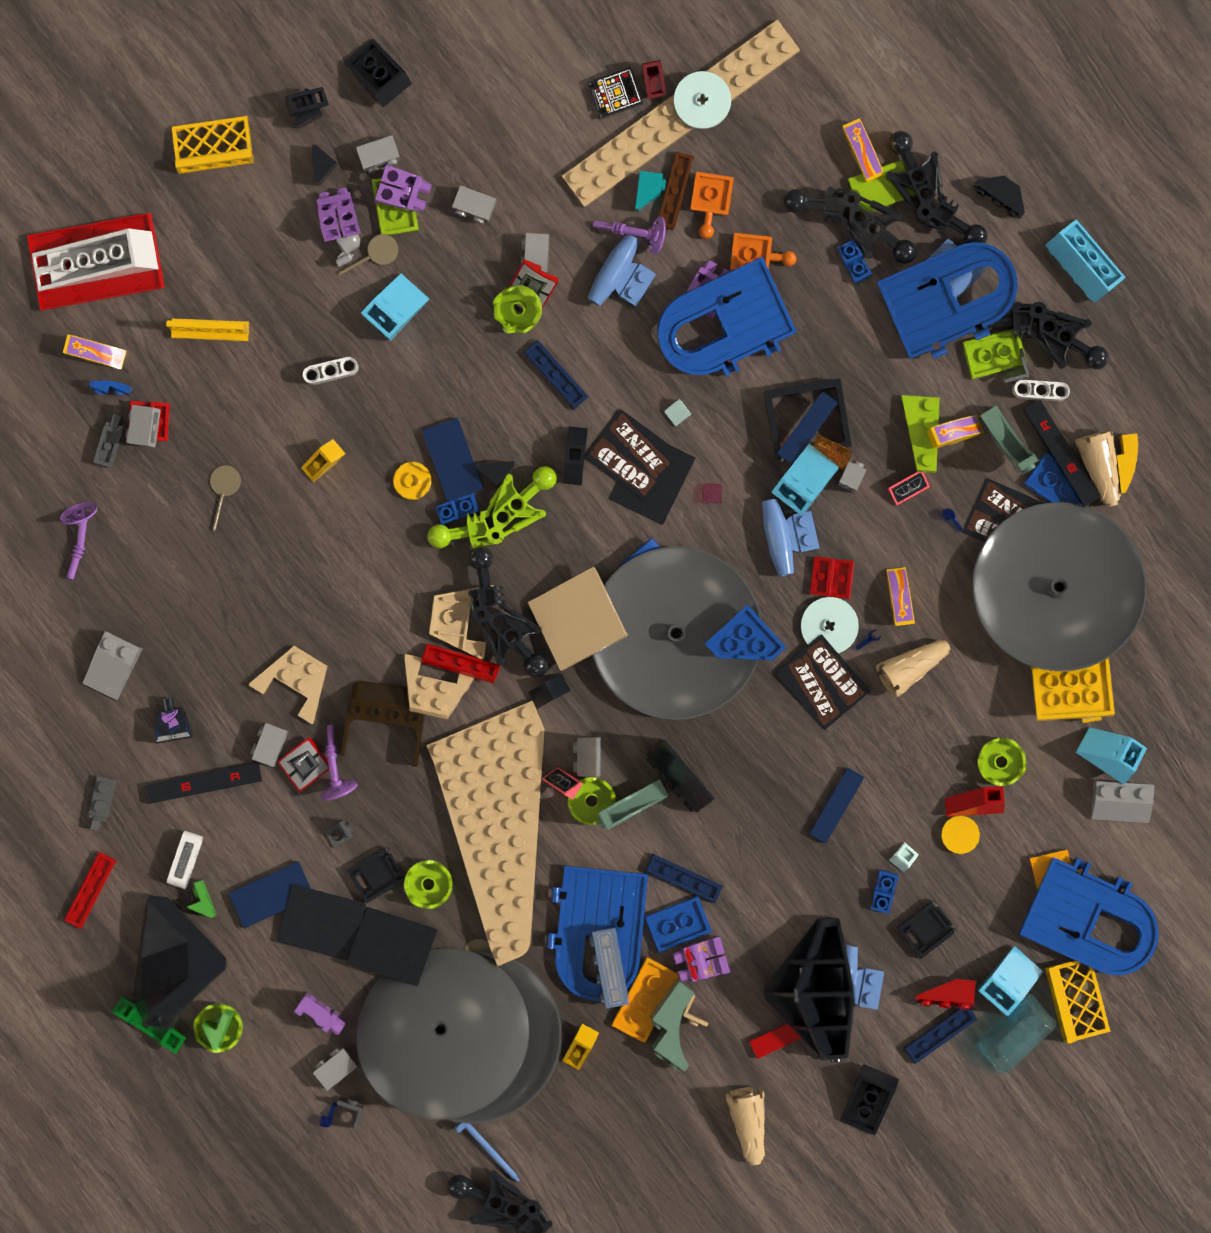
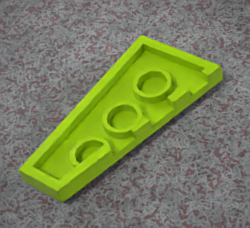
M901 395L916 472L936 473L937 449H933L927 431L939 424V397Z

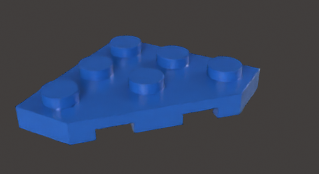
M748 605L705 643L717 658L772 661L787 648Z

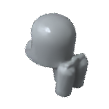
M341 233V238L335 239L342 251L337 257L338 259L335 260L338 267L352 260L354 255L350 254V252L357 249L360 245L358 234L344 237L343 233Z

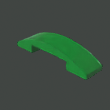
M124 996L121 997L112 1011L113 1014L151 1036L174 1054H177L186 1040V1037L173 1027L171 1030L145 1027L135 1003Z

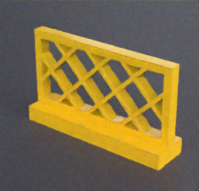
M247 116L172 127L175 164L179 174L254 163ZM244 122L245 128L240 134L232 129L236 123ZM223 125L227 128L222 136L214 132L217 126ZM199 128H204L208 131L203 139L195 135ZM179 131L189 133L183 142L177 138V132ZM230 131L238 136L232 144L224 139ZM211 134L218 138L213 147L205 142ZM192 136L200 141L195 149L187 145ZM242 139L247 142V149L239 150L235 145ZM221 142L229 146L226 152L220 153L216 150ZM203 144L210 148L206 155H200L197 152ZM184 147L191 151L188 157L180 158L179 153Z
M172 318V321H167L166 324L171 330V338L248 342L249 322Z
M1075 960L1044 968L1063 1042L1067 1044L1110 1032L1095 970L1089 967L1086 975H1083L1077 971L1080 963ZM1067 967L1072 970L1068 980L1061 977L1059 969ZM1075 973L1084 978L1079 987L1070 983ZM1086 980L1093 983L1094 988L1091 994L1082 990ZM1068 985L1077 989L1072 999L1065 994ZM1079 992L1089 996L1084 1006L1075 1001ZM1091 999L1098 1002L1099 1007L1095 1013L1086 1008ZM1073 1003L1082 1008L1077 1018L1070 1013ZM1085 1010L1093 1015L1089 1024L1080 1020ZM1096 1017L1103 1021L1104 1029L1096 1030L1091 1027ZM1079 1022L1087 1028L1083 1034L1076 1036L1075 1027Z

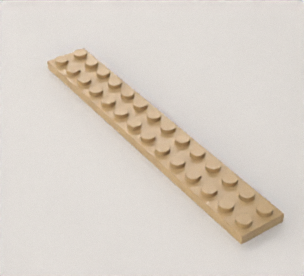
M776 20L706 72L714 73L725 81L729 87L732 101L800 52V49L781 23ZM673 95L569 170L562 178L585 208L694 128L684 123L678 116L674 106ZM702 95L697 101L701 102V105H705V101H708V99H705Z

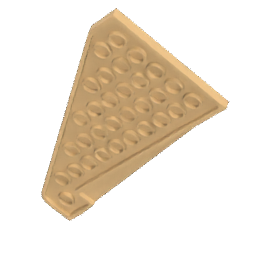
M533 701L426 745L435 765L488 943L497 966L523 956L531 944L545 733L544 726Z

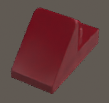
M661 60L642 63V74L648 99L667 96Z

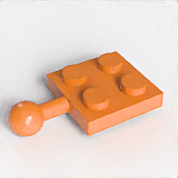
M696 172L690 210L705 213L704 224L699 228V235L703 239H709L714 234V229L711 226L713 214L728 216L734 177Z
M734 233L730 271L760 256L763 257L768 270L770 260L782 262L785 266H793L797 258L795 253L791 251L783 254L771 253L772 237Z

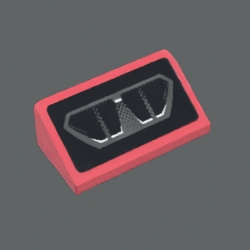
M916 472L887 490L897 506L930 486L924 473Z
M559 767L542 779L572 800L583 784Z

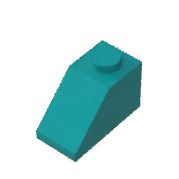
M640 171L635 212H640L657 199L661 191H665L666 179H662L663 174Z

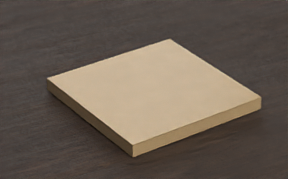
M595 567L586 570L528 602L560 671L628 636Z

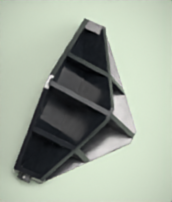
M149 895L145 904L134 984V1003L145 1027L171 1030L183 1010L226 970V957L169 897Z
M840 918L816 919L764 987V999L822 1060L830 1059V1062H842L843 1058H848L855 1006V987Z

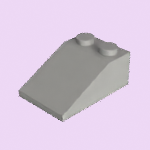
M105 631L95 651L83 684L118 700L141 654L142 648Z
M577 738V742H573V753H577V761H573V772H577V776L600 777V738Z

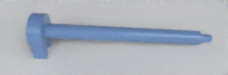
M458 1123L454 1127L457 1133H460L465 1128L511 1179H514L517 1183L520 1181L517 1174L470 1123Z

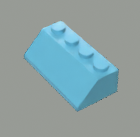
M1077 219L1045 245L1050 254L1058 260L1062 268L1069 273L1074 282L1080 286L1094 304L1126 278Z

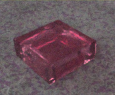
M703 484V504L722 503V484Z

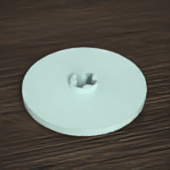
M700 71L689 74L676 88L674 94L675 110L680 119L693 128H712L721 123L729 113L731 107L729 87L722 78L711 72ZM702 95L705 99H708V101H705V105H701V102L697 101Z
M825 597L818 599L808 606L802 616L801 632L808 645L822 634L837 653H840L852 645L858 634L859 624L855 611L847 602L839 598ZM826 621L835 623L833 631L825 629Z

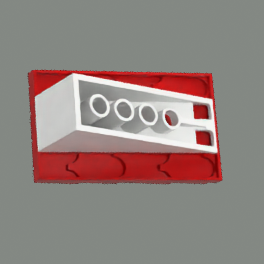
M151 213L27 235L38 301L42 311L165 288Z

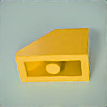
M332 439L320 447L301 469L312 482H315L333 467L345 453Z
M582 1024L562 1062L579 1070L592 1049L599 1032Z

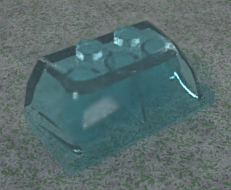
M1029 993L1009 1016H1005L974 1046L1001 1074H1005L1012 1070L1054 1030L1057 1020Z

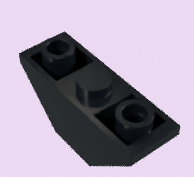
M1006 176L977 180L973 186L978 194L991 198V202L994 205L1007 209V213L1013 218L1018 217L1021 219L1025 211L1020 186Z
M569 426L563 484L582 486L588 428Z

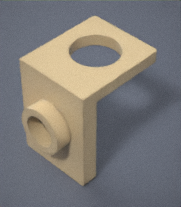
M694 994L688 1002L683 1016L689 1018L687 1022L698 1026L700 1023L707 1027V1021L688 1013L695 998Z

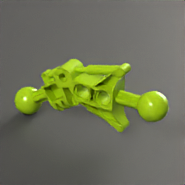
M547 466L537 468L533 473V482L520 494L517 493L513 486V476L507 474L490 500V505L486 511H481L480 516H476L474 512V517H470L469 513H467V526L451 529L442 524L432 526L427 533L429 544L434 548L441 549L446 547L451 540L470 537L473 548L478 547V545L499 544L505 536L514 531L517 532L546 516L544 510L534 509L527 502L540 490H549L556 484L557 477L555 471ZM513 499L521 500L522 507L519 510H514L511 507ZM495 506L492 514L494 527L489 529L485 518L489 517L492 508ZM498 513H507L508 520L505 523L498 522ZM515 517H527L512 525L513 527L509 530L502 531ZM493 532L499 533L498 539L492 538Z

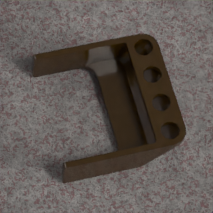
M358 681L353 685L347 708L341 756H346L351 722L361 719L409 726L415 729L417 742L413 766L418 767L426 714L410 711L407 687L368 681Z

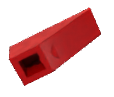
M1003 786L982 787L944 799L946 817L1004 814Z
M953 980L916 995V1003H920L919 1005L924 1007H930L931 1004L939 1005L940 1008L957 1006L958 1009L969 1010L974 1008L976 981Z

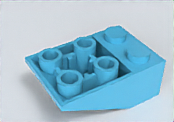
M400 274L372 300L361 314L386 338L392 341L427 303L429 298L404 275Z
M809 443L773 489L772 493L802 516L840 466Z
M1089 727L1076 753L1122 784H1125L1135 773L1147 748L1131 737Z
M1014 946L980 984L977 990L1006 1016H1009L1023 1000L1043 971Z

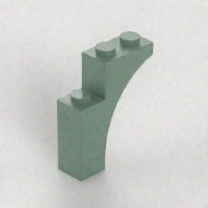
M997 405L979 416L980 421L1002 456L1006 455L1017 474L1021 471L1025 474L1036 467L1034 463L1038 459L1019 439Z
M659 779L599 811L600 816L597 819L602 828L606 826L607 830L642 810L667 798L668 794Z
M676 979L649 1016L653 1020L652 1024L660 1030L664 1028L651 1047L655 1050L654 1054L662 1060L666 1058L671 1061L669 1063L671 1067L677 1071L680 1068L686 1071L689 1064L680 1047L679 1026L684 1009L694 995V992Z

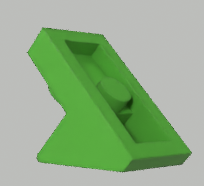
M204 880L194 883L193 892L196 898H200V902L187 906V908L210 918L217 916Z
M230 1009L219 1014L216 1024L208 1020L202 1024L211 1047L215 1051L221 1047L233 1017L234 1011Z

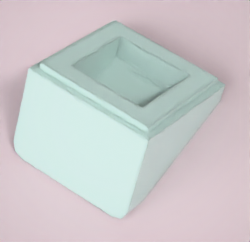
M680 399L664 411L675 426L691 415Z
M904 842L890 858V862L902 872H905L919 854Z

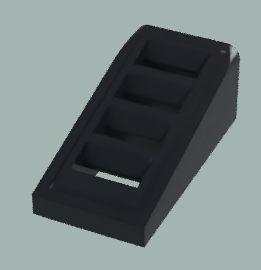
M323 87L288 95L285 98L290 117L329 105ZM315 94L319 95L320 103H317ZM308 96H311L313 105H310ZM302 98L304 100L305 107H302L300 99ZM293 101H296L297 109H295Z

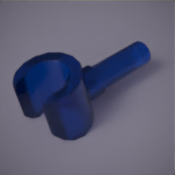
M948 508L942 511L945 521L951 519L959 532L964 530L957 521L952 509Z
M872 630L869 632L868 637L855 647L857 650H860L870 642L878 641L881 636L874 639L872 633L876 630Z
M333 1102L328 1117H321V1127L328 1128L331 1126L332 1117L338 1105L336 1102Z

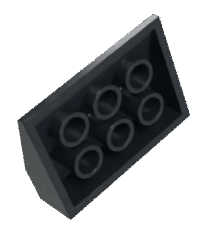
M665 739L647 753L648 758L646 760L653 768L657 766L660 769L659 775L665 782H671L674 786L671 789L678 798L681 795L686 800L684 805L690 812L695 810L697 813L715 799Z

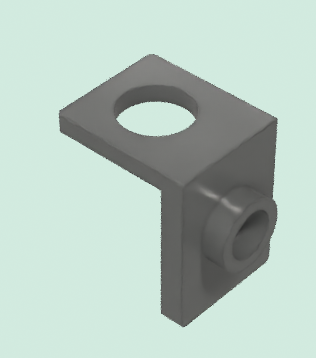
M1023 348L1020 349L1023 366L1002 371L1004 383L1020 381L1030 376Z
M342 820L325 831V834L332 846L336 848L354 837L352 834L354 829L349 822L346 823ZM334 830L342 831L343 838L340 841H335L332 838Z
M339 1098L337 1101L338 1105L359 1111L353 1130H356L364 1106L358 1105V1101L347 1098V1100Z

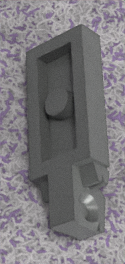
M113 414L111 423L106 422L93 460L94 463L113 468L123 435L124 427L120 426L123 416Z
M97 776L89 810V819H93L92 830L100 831L102 821L106 822L107 818H109L117 780Z

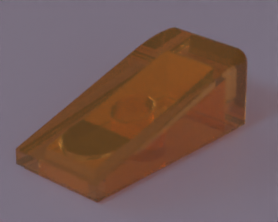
M820 435L817 436L814 447L838 467L845 470L853 452L851 449Z

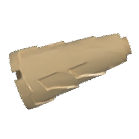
M1112 430L1103 431L1102 434H1091L1075 440L1085 468L1101 496L1100 501L1106 504L1107 507L1117 505L1121 494Z
M939 639L877 664L876 671L882 670L883 674L879 676L887 691L891 695L895 694L894 698H897L907 691L910 686L919 681L939 661L949 655L951 648L946 640L942 641Z
M753 1087L730 1091V1095L726 1094L727 1105H729L736 1133L740 1139L743 1156L750 1165L761 1164V1160L765 1156L764 1089L757 1087L758 1092H753Z

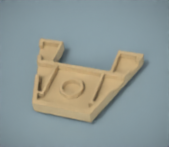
M479 587L434 596L429 634L479 659H484L486 642L466 639L471 607V597L468 595V592L479 589Z
M293 646L250 682L249 686L265 694L273 679H278L308 698L298 716L313 724L328 666L298 647Z
M405 654L404 657L410 711L448 719L460 702L461 697L467 692L470 684L476 678L459 674L456 684L420 676L418 673L421 666V657Z

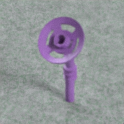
M657 217L651 229L648 228L647 230L629 227L626 224L617 222L608 223L597 220L593 222L594 228L609 230L614 234L646 237V240H649L650 252L653 255H657L660 252L664 242L666 225L663 217Z
M85 502L74 505L65 510L60 516L63 524L79 525L77 544L74 545V553L71 554L73 557L66 576L67 578L74 579L79 560L82 559L81 555L84 554L86 522L97 512L95 503Z
M328 725L326 758H328L331 786L321 794L322 800H333L353 791L358 785L354 780L341 781L340 778L338 779L335 726Z

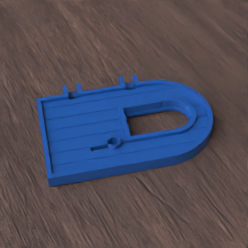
M978 242L957 246L877 282L910 359L928 351H931L933 358L937 359L948 354L945 344L972 332L976 341L990 336L991 334L987 326L997 322L1007 314L1014 304L1018 291L1017 273L1010 259L998 248ZM987 266L993 268L999 276L997 289L988 295L960 306L957 298L953 295L954 291L949 281L980 267ZM934 278L937 280L935 286L930 285L918 291L917 287L929 283ZM982 323L984 329L977 332L975 326ZM939 342L941 348L935 350L932 344Z
M762 256L673 299L662 312L657 328L660 349L674 367L694 375L710 374L722 369L726 377L730 376L729 374L734 371H740L736 363L737 361L762 349L767 357L771 356V353L775 351L780 352L781 349L777 342L797 333ZM738 291L741 292L740 294L732 298H728L726 302H722V298L724 296L729 297V295L733 293H736ZM714 311L716 317L721 321L724 335L694 350L682 349L676 338L677 330L682 325ZM771 339L773 345L767 347L765 342ZM730 359L732 364L726 367L724 362Z
M1052 857L1018 934L1105 974L1125 975L1144 966L1152 957L1158 943V923L1148 904L1129 892L1133 883L1123 880L1121 877H1116L1113 885L1089 874L1088 870L1091 866L1089 862L1075 858L1073 865H1069ZM1077 867L1083 869L1081 875L1075 873ZM1119 886L1124 888L1122 894L1116 892ZM1101 911L1135 927L1138 932V942L1133 949L1121 951L1090 937ZM1060 926L1072 932L1076 931L1077 937L1073 938L1072 935L1059 930Z
M564 866L563 886H553L551 902L561 903L558 933L548 932L546 948L556 949L555 961L559 977L564 985L575 995L587 1000L601 1001L602 985L598 986V982L588 981L583 974L586 935L592 936V931L616 927L626 987L628 988L637 975L640 962L648 874ZM560 891L567 892L566 899L559 898ZM620 906H624V925L622 927H619L617 925V921L619 920ZM555 937L562 938L561 945L555 944Z

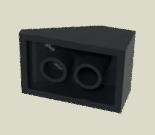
M374 39L370 40L344 62L369 94L382 107H385L412 84L402 67Z
M863 1064L840 1121L875 1136L896 1091L899 1079Z

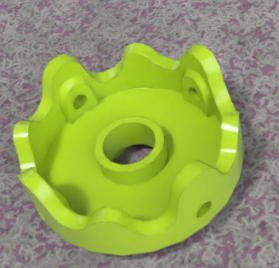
M511 285L505 288L493 301L494 318L503 325V331L509 334L528 332L539 322L542 315V304L538 295L524 285ZM515 304H520L523 307L522 313L515 310Z
M996 738L990 740L981 748L977 758V766L980 774L986 781L997 786H1007L1015 783L1025 773L1026 756L1023 749L1014 740ZM1000 756L1005 757L1007 761L1006 765L1002 768L996 764V759Z
M587 777L579 780L583 784L573 800L568 797V808L577 821L586 825L600 824L597 819L600 816L598 812L616 803V797L612 787L606 781L596 777ZM590 795L595 796L598 800L597 804L593 807L588 806L586 803V799Z
M425 860L413 865L407 872L404 881V889L410 902L425 909L442 905L450 896L453 885L448 869L441 863L433 860ZM425 879L433 880L434 887L431 890L424 888L423 882Z
M217 1003L205 1007L198 1014L193 1028L197 1042L209 1052L218 1053L227 1051L237 1044L243 1032V1023L239 1013L234 1008L226 1004ZM230 1009L234 1011L233 1017L221 1047L215 1051L211 1047L202 1024L206 1020L216 1023L219 1014Z

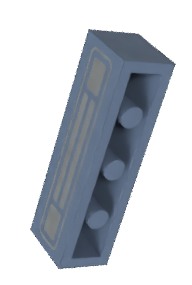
M616 927L592 931L593 935L589 936L591 947H595L596 955H593L594 965L599 967V974H596L598 986L602 985L603 993H600L601 1004H605L606 1009L629 1005Z

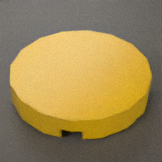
M407 462L395 471L393 477L394 487L403 498L417 500L424 497L429 491L431 475L422 464Z
M966 816L951 817L942 828V842L953 853H968L979 842V828L974 820Z

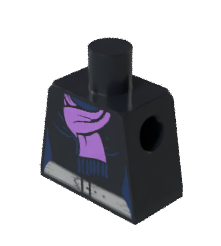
M174 698L163 699L164 711L155 713L156 744L193 738L194 734L185 709H175Z

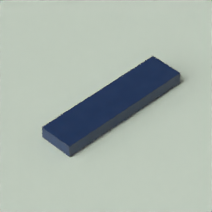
M538 340L524 352L528 359L574 410L589 397Z
M822 391L777 454L793 465L838 402Z
M847 767L810 831V835L827 843L864 779L862 775Z
M655 854L652 855L645 870L713 903H716L723 888L722 885Z
M957 1009L905 1046L904 1049L916 1064L978 1019L971 1009Z

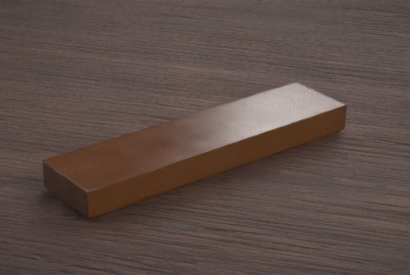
M677 151L675 152L658 217L664 218L666 228L670 230L675 229L694 159L692 155Z

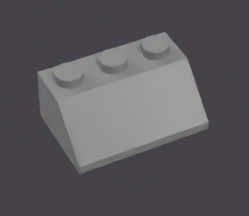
M1093 781L1091 819L1149 823L1154 801V785Z

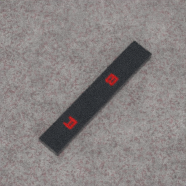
M1041 400L1026 407L1023 412L1083 508L1101 497Z
M258 762L145 785L148 802L152 804L261 782L262 776Z

